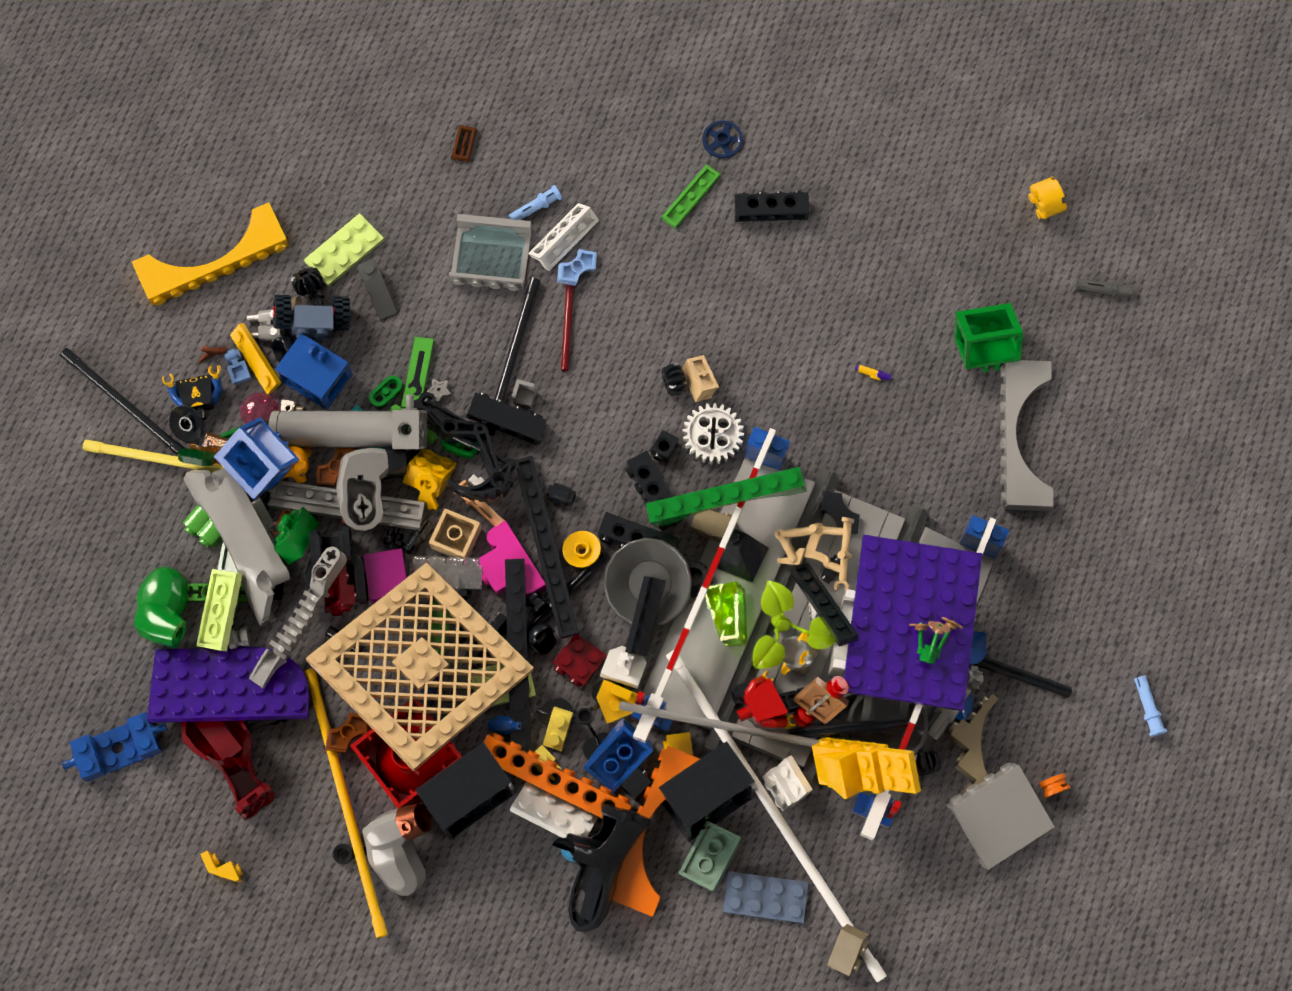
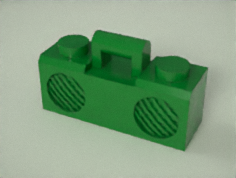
M304 507L297 511H291L289 515H283L277 527L280 534L275 539L277 543L274 550L290 565L303 556L310 542L309 533L312 530H316L319 522Z

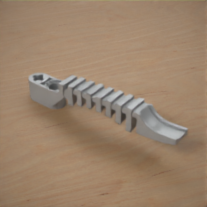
M336 547L327 548L314 565L310 588L303 593L307 599L299 601V604L302 606L300 610L295 608L293 612L296 613V616L294 618L290 616L288 619L291 624L283 626L282 629L285 630V633L281 634L278 632L276 635L280 641L278 643L273 640L270 641L269 644L274 647L273 652L266 649L251 673L249 679L260 687L265 688L275 671L287 662L288 657L292 656L293 649L298 647L297 643L303 639V634L308 631L309 624L314 622L313 618L319 614L320 607L324 606L325 597L328 598L330 596L328 589L347 561L346 555ZM326 571V575L321 578V574Z

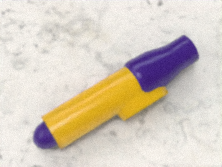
M862 365L855 367L856 371L869 375L870 378L889 381L891 379V375L884 371Z

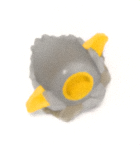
M802 632L799 637L792 636L779 642L785 648V657L781 662L783 664L781 668L783 675H786L789 671H793V674L806 675L809 672L808 667L813 665L814 658L820 652L819 649H814L808 645L807 638L809 634Z

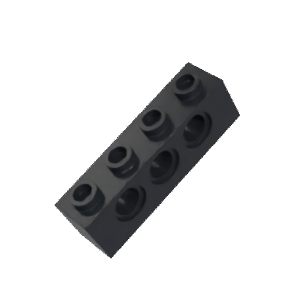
M779 191L769 194L766 192H758L757 194L742 192L735 194V222L808 220V192L795 191L793 193H785ZM787 203H791V204H793L794 206H793V207H787L786 204H787ZM754 204V205H756L757 207H756V208H751V207H749V205ZM774 204L776 207L770 208L767 205Z
M648 451L627 461V468L625 470L630 479L634 478L636 482L634 486L638 494H643L645 507L646 503L673 497ZM646 472L649 474V477L642 479L639 475ZM654 488L658 490V493L651 495L648 491ZM683 519L680 520V521H678V522H676V523L669 524V525H664V526H660V527H661L662 530L664 531V530L668 529L669 527H671V526H673V525H675V524H677V523L683 521Z
M608 512L605 513L598 530V538H601V542L611 544L612 542L618 544L619 548L631 542L635 536L663 540L675 548L678 544L677 537ZM620 529L624 531V535L618 537L614 532Z

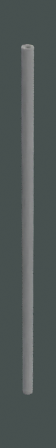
M620 702L619 710L810 747L819 742L817 739L637 704Z

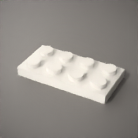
M526 782L510 808L511 812L563 838H566L569 833L588 837L598 820V816L529 782Z

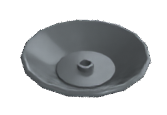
M642 538L628 542L614 553L606 567L604 589L607 601L619 617L632 624L644 576L666 580L655 626L666 624L682 612L690 598L692 577L688 562L677 548L663 540Z

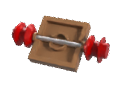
M817 676L794 698V702L800 705L793 713L795 723L803 728L808 727L810 723L814 722L815 717L824 724L828 723L847 707L849 700L843 696L849 691L847 681L840 676H835L831 681L825 683Z

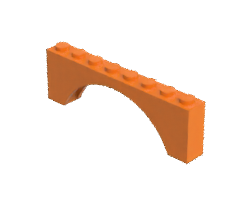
M667 746L666 750L662 748L658 758L661 761L659 768H654L651 779L654 780L651 787L647 786L643 798H646L644 806H639L637 813L651 818L657 808L666 800L659 787L697 762L700 758ZM645 829L622 863L612 900L653 917L661 896L652 886L644 866L643 842Z

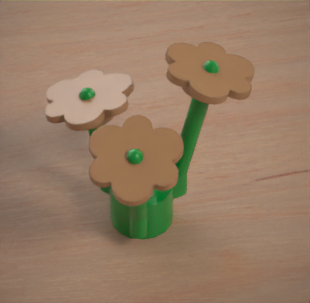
M942 617V620L946 621L945 624L938 621H929L928 624H923L922 622L919 624H909V626H915V630H919L917 654H920L919 660L935 664L951 630L962 629L963 627L954 620H949L945 617ZM927 626H929L935 632L932 644H925V647H923V630H927ZM939 634H944V636H943V638H942V640H941V642H940V644H939V646H938V648H937V647H936V643H937Z

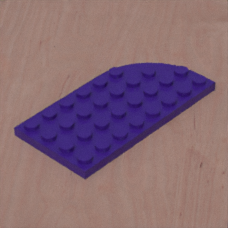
M237 647L236 649L227 648V652L209 648L155 649L147 721L148 723L308 719L310 704L309 687L303 671L290 657H288L285 664L275 671L265 688L250 680L249 677L265 650L269 648Z

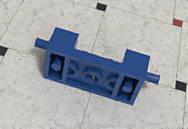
M144 712L127 719V724L93 737L89 734L69 742L73 758L61 762L62 767L66 770L76 766L81 779L89 782L163 752L157 734L168 730L165 722L156 726L153 723H148L147 713ZM122 743L123 751L118 754L114 753L113 747L115 744Z

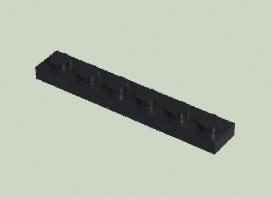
M805 563L790 568L792 577L839 647L858 641V634L810 564Z

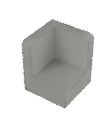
M517 379L512 393V402L531 408L536 394L535 384Z

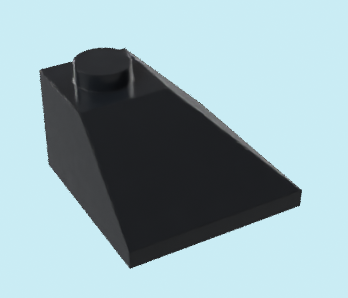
M734 529L718 569L753 583L769 548L750 535Z

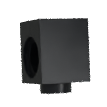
M662 430L651 448L653 458L659 462L665 461L668 463L679 444V438ZM661 445H667L669 449L667 451H661L659 447Z
M637 767L620 787L635 800L651 784V776L646 770H640Z

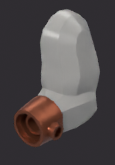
M422 804L389 810L377 816L362 831L371 867L385 886L400 896H408L422 887L426 879L425 869L412 841L427 833L431 828V817L427 808Z

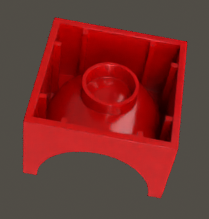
M413 699L412 707H423L419 700ZM407 701V702H406L405 704H403L402 706H408V707H409V701ZM393 712L392 714H390V716H391L393 719H394V712ZM397 712V719L408 720L409 712ZM412 713L411 720H423V713ZM426 713V721H434L430 714ZM400 725L408 733V726ZM411 726V733L422 734V726ZM425 726V733L432 727ZM373 729L350 745L398 809L404 806L419 804L422 799L415 789L462 757L450 741L417 770L413 771Z

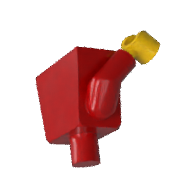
M765 671L762 676L751 680L743 698L746 707L736 711L741 722L752 717L755 725H761L766 728L791 729L796 726V724L790 722V719L794 716H787L788 711L772 682L774 678L768 679L766 675L769 672Z

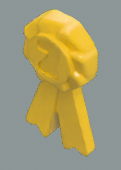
M421 472L415 478V487L420 491L418 501L425 502V509L427 503L428 510H437L438 503L433 494L438 488L437 478L431 473Z

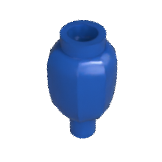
M495 716L487 724L490 731L499 735H510L514 730H521L522 728L520 722H515L507 716Z

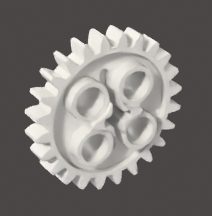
M707 403L706 409L699 406V412L692 410L693 417L687 416L689 422H684V427L687 429L682 430V434L686 435L683 437V441L687 442L685 448H691L690 455L696 453V460L701 456L703 457V463L706 459H709L710 464H712L713 460L716 459L717 463L720 464L721 458L728 461L727 455L734 457L733 450L739 452L737 445H742L743 443L740 438H744V433L741 432L744 427L739 425L741 419L735 420L737 413L730 414L731 408L725 411L723 404L720 408H717L716 403H714L713 408H710ZM715 418L714 449H711L712 419ZM702 421H707L709 425L707 427H702L699 423ZM725 422L728 427L721 428L718 424ZM700 439H706L708 443L706 445H701L698 441ZM724 440L727 445L719 446L717 442Z

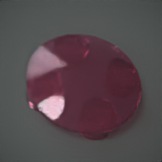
M254 393L246 397L242 402L240 416L245 424L259 417L269 420L272 411H278V406L270 395Z

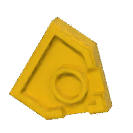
M603 680L596 699L606 723H611L632 714L633 712L619 710L620 702L636 704L638 693Z

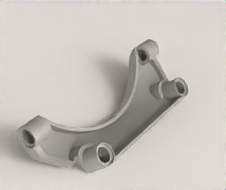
M225 468L214 471L212 475L209 470L186 472L184 481L193 499L201 506L215 525L230 553L237 572L242 574L241 583L254 616L260 627L267 626L268 622L272 623L276 620L271 610L274 595L272 589H275L276 585L290 580L286 566L274 550V545L245 490Z

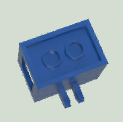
M302 333L275 368L282 383L326 410L329 409L353 376L347 361Z
M261 417L239 427L214 456L253 500L273 489L300 460L288 447L289 443L287 441L283 442L280 439L281 434L279 432L275 433Z

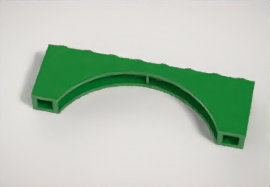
M796 467L646 503L649 522L655 527H660L719 507L763 498L807 492V487L801 468Z

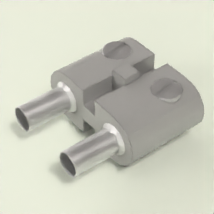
M273 309L259 310L257 315H247L248 322L258 321L260 323L258 332L251 333L254 339H259L260 342H267L284 335V329H274Z

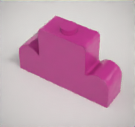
M504 521L489 530L487 541L489 547L493 550L477 559L478 567L482 572L480 577L484 584H489L496 595L502 594L506 591L505 559L524 558L526 598L536 591L540 593L545 590L546 584L507 522Z

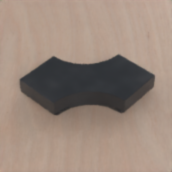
M823 491L820 511L829 514L839 528L844 526L842 517L854 519V523L851 524V534H858L860 514L850 511L845 506L842 493Z

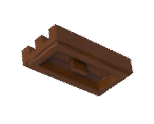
M459 125L451 160L457 159L458 161L463 160L469 163L477 128ZM462 130H465L460 155H457ZM469 131H471L472 133H471V137H470V141H469V145H468V149H467V154H466V156H463V155H464V151H465V147H466V143H467V139H468V135H469Z

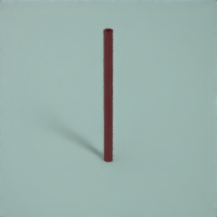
M566 284L561 371H568L574 285Z

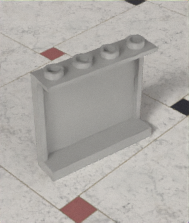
M1010 762L1000 767L1001 770L999 772L985 776L983 782L971 785L967 788L966 793L952 797L950 799L951 802L946 805L947 808L953 811L980 859L978 861L980 865L987 870L1055 827L1018 764Z

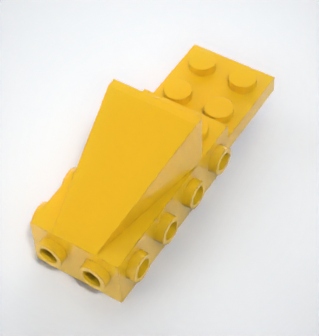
M829 737L822 738L818 743L812 745L819 784L828 785V787L833 788L844 799L864 791H872L873 794H880L885 792V790L913 794L921 791L914 751L888 748L886 744Z

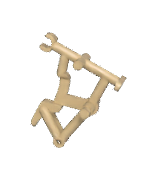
M842 517V522H844L843 528L826 527L822 523H815L809 527L776 530L775 537L779 539L788 556L786 558H777V562L801 565L804 557L823 562L825 568L839 573V581L835 582L834 590L839 591V585L842 583L845 585V591L847 589L850 590V584L846 580L848 560L852 558V554L849 553L851 524L854 523V519ZM826 534L843 536L842 548L837 554L841 559L840 565L831 562L829 556L816 551L821 536ZM811 535L806 549L799 548L795 551L789 538Z

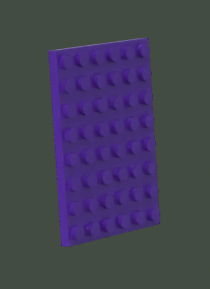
M863 534L851 625L858 634V641L848 644L843 677L849 685L848 693L951 710H964L982 553ZM942 617H945L949 620H954L963 627L962 629L951 630L935 664L919 660L920 654H917L919 630H915V626H909V624H919L920 622L928 624L929 621H938L945 624L946 621L942 620ZM927 626V630H923V647H925V644L931 645L935 632L929 626ZM939 634V637H938V640H937V643H936V647H937V648H938V646H939V644H940V642H941V640H942L944 634Z

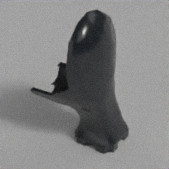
M603 804L601 811L603 824L596 835L588 838L569 833L566 838L559 837L553 842L552 846L569 851L573 856L572 859L580 867L572 887L568 907L571 925L576 931H592L598 928L606 918L622 863L640 834L649 826L651 818L628 809ZM584 890L585 897L581 911L572 912L573 894Z

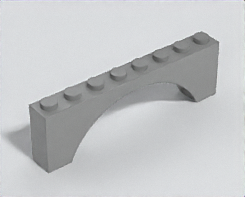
M1021 360L1004 363L1003 366H1000V377H1003V384H1000V395H1003V402L1000 403V413H1003V420L1001 419L1000 431H1003L1000 448L1004 449V456H1001L1000 466L1004 467V474H1001L1000 484L1004 485V492H1001L1000 501L1001 504H1004V510L1051 511L1053 508V488L1043 483L1030 471L1020 454L1016 439V423L1020 409L1033 393L1049 385L1052 379L1051 361Z

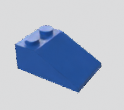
M624 718L607 734L583 766L601 784L611 789L612 793L653 751V745L649 739L646 740V743H643L633 738L636 728Z

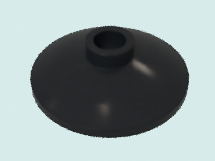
M181 405L172 410L169 416V425L173 434L183 442L196 441L203 432V421L200 414L194 408L187 405Z

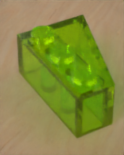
M738 582L709 586L705 595L706 604L712 614L720 640L728 647L747 645L745 588Z

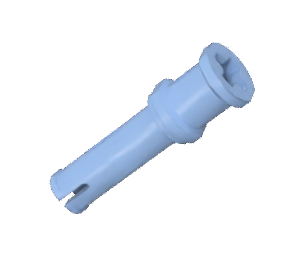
M553 185L550 190L543 194L539 193L536 199L512 212L508 217L509 219L522 220L542 207L548 208L549 204L554 201H560L562 196L557 187Z
M1147 676L1135 678L1134 681L1146 713L1144 720L1148 723L1150 737L1166 733L1167 729L1163 726L1161 712L1157 711Z

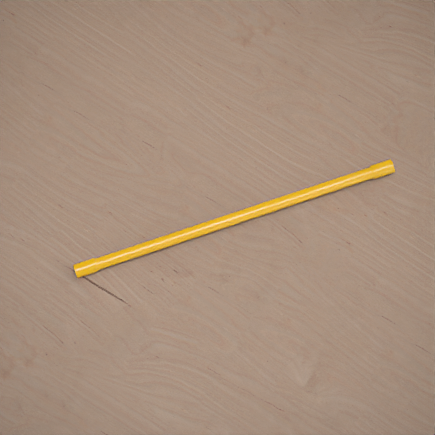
M314 668L305 670L304 675L311 693L326 748L327 730L331 728L320 692L317 673ZM326 751L370 909L376 938H382L387 936L388 932L379 907L337 752Z

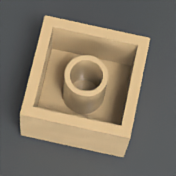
M444 509L429 541V545L435 551L467 563L482 530L481 524L478 521Z

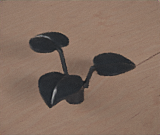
M604 678L594 686L592 690V697L594 700L597 701L596 696L599 692L603 680H607L623 688L624 684ZM562 698L553 699L539 708L537 715L542 723L548 727L554 707L572 712V706L567 700ZM599 704L589 709L581 708L577 711V714L572 716V719L577 718L582 725H587L594 737L587 739L583 746V753L587 760H589L608 734L603 732L597 736L591 725L594 720L592 712L600 707Z

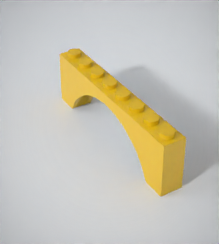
M268 202L252 209L250 224L244 237L234 249L216 261L195 267H178L160 262L148 254L132 261V264L151 305H161L167 299L179 297L189 289L195 290L205 282H214L221 275L232 274L235 269L248 267L252 262L258 259L264 260L274 252H282L289 244Z

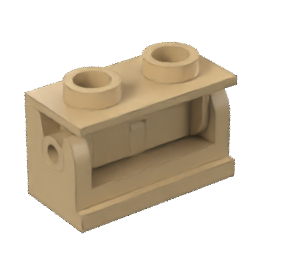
M704 355L687 359L682 370H684L687 385L695 402L711 399L719 386Z

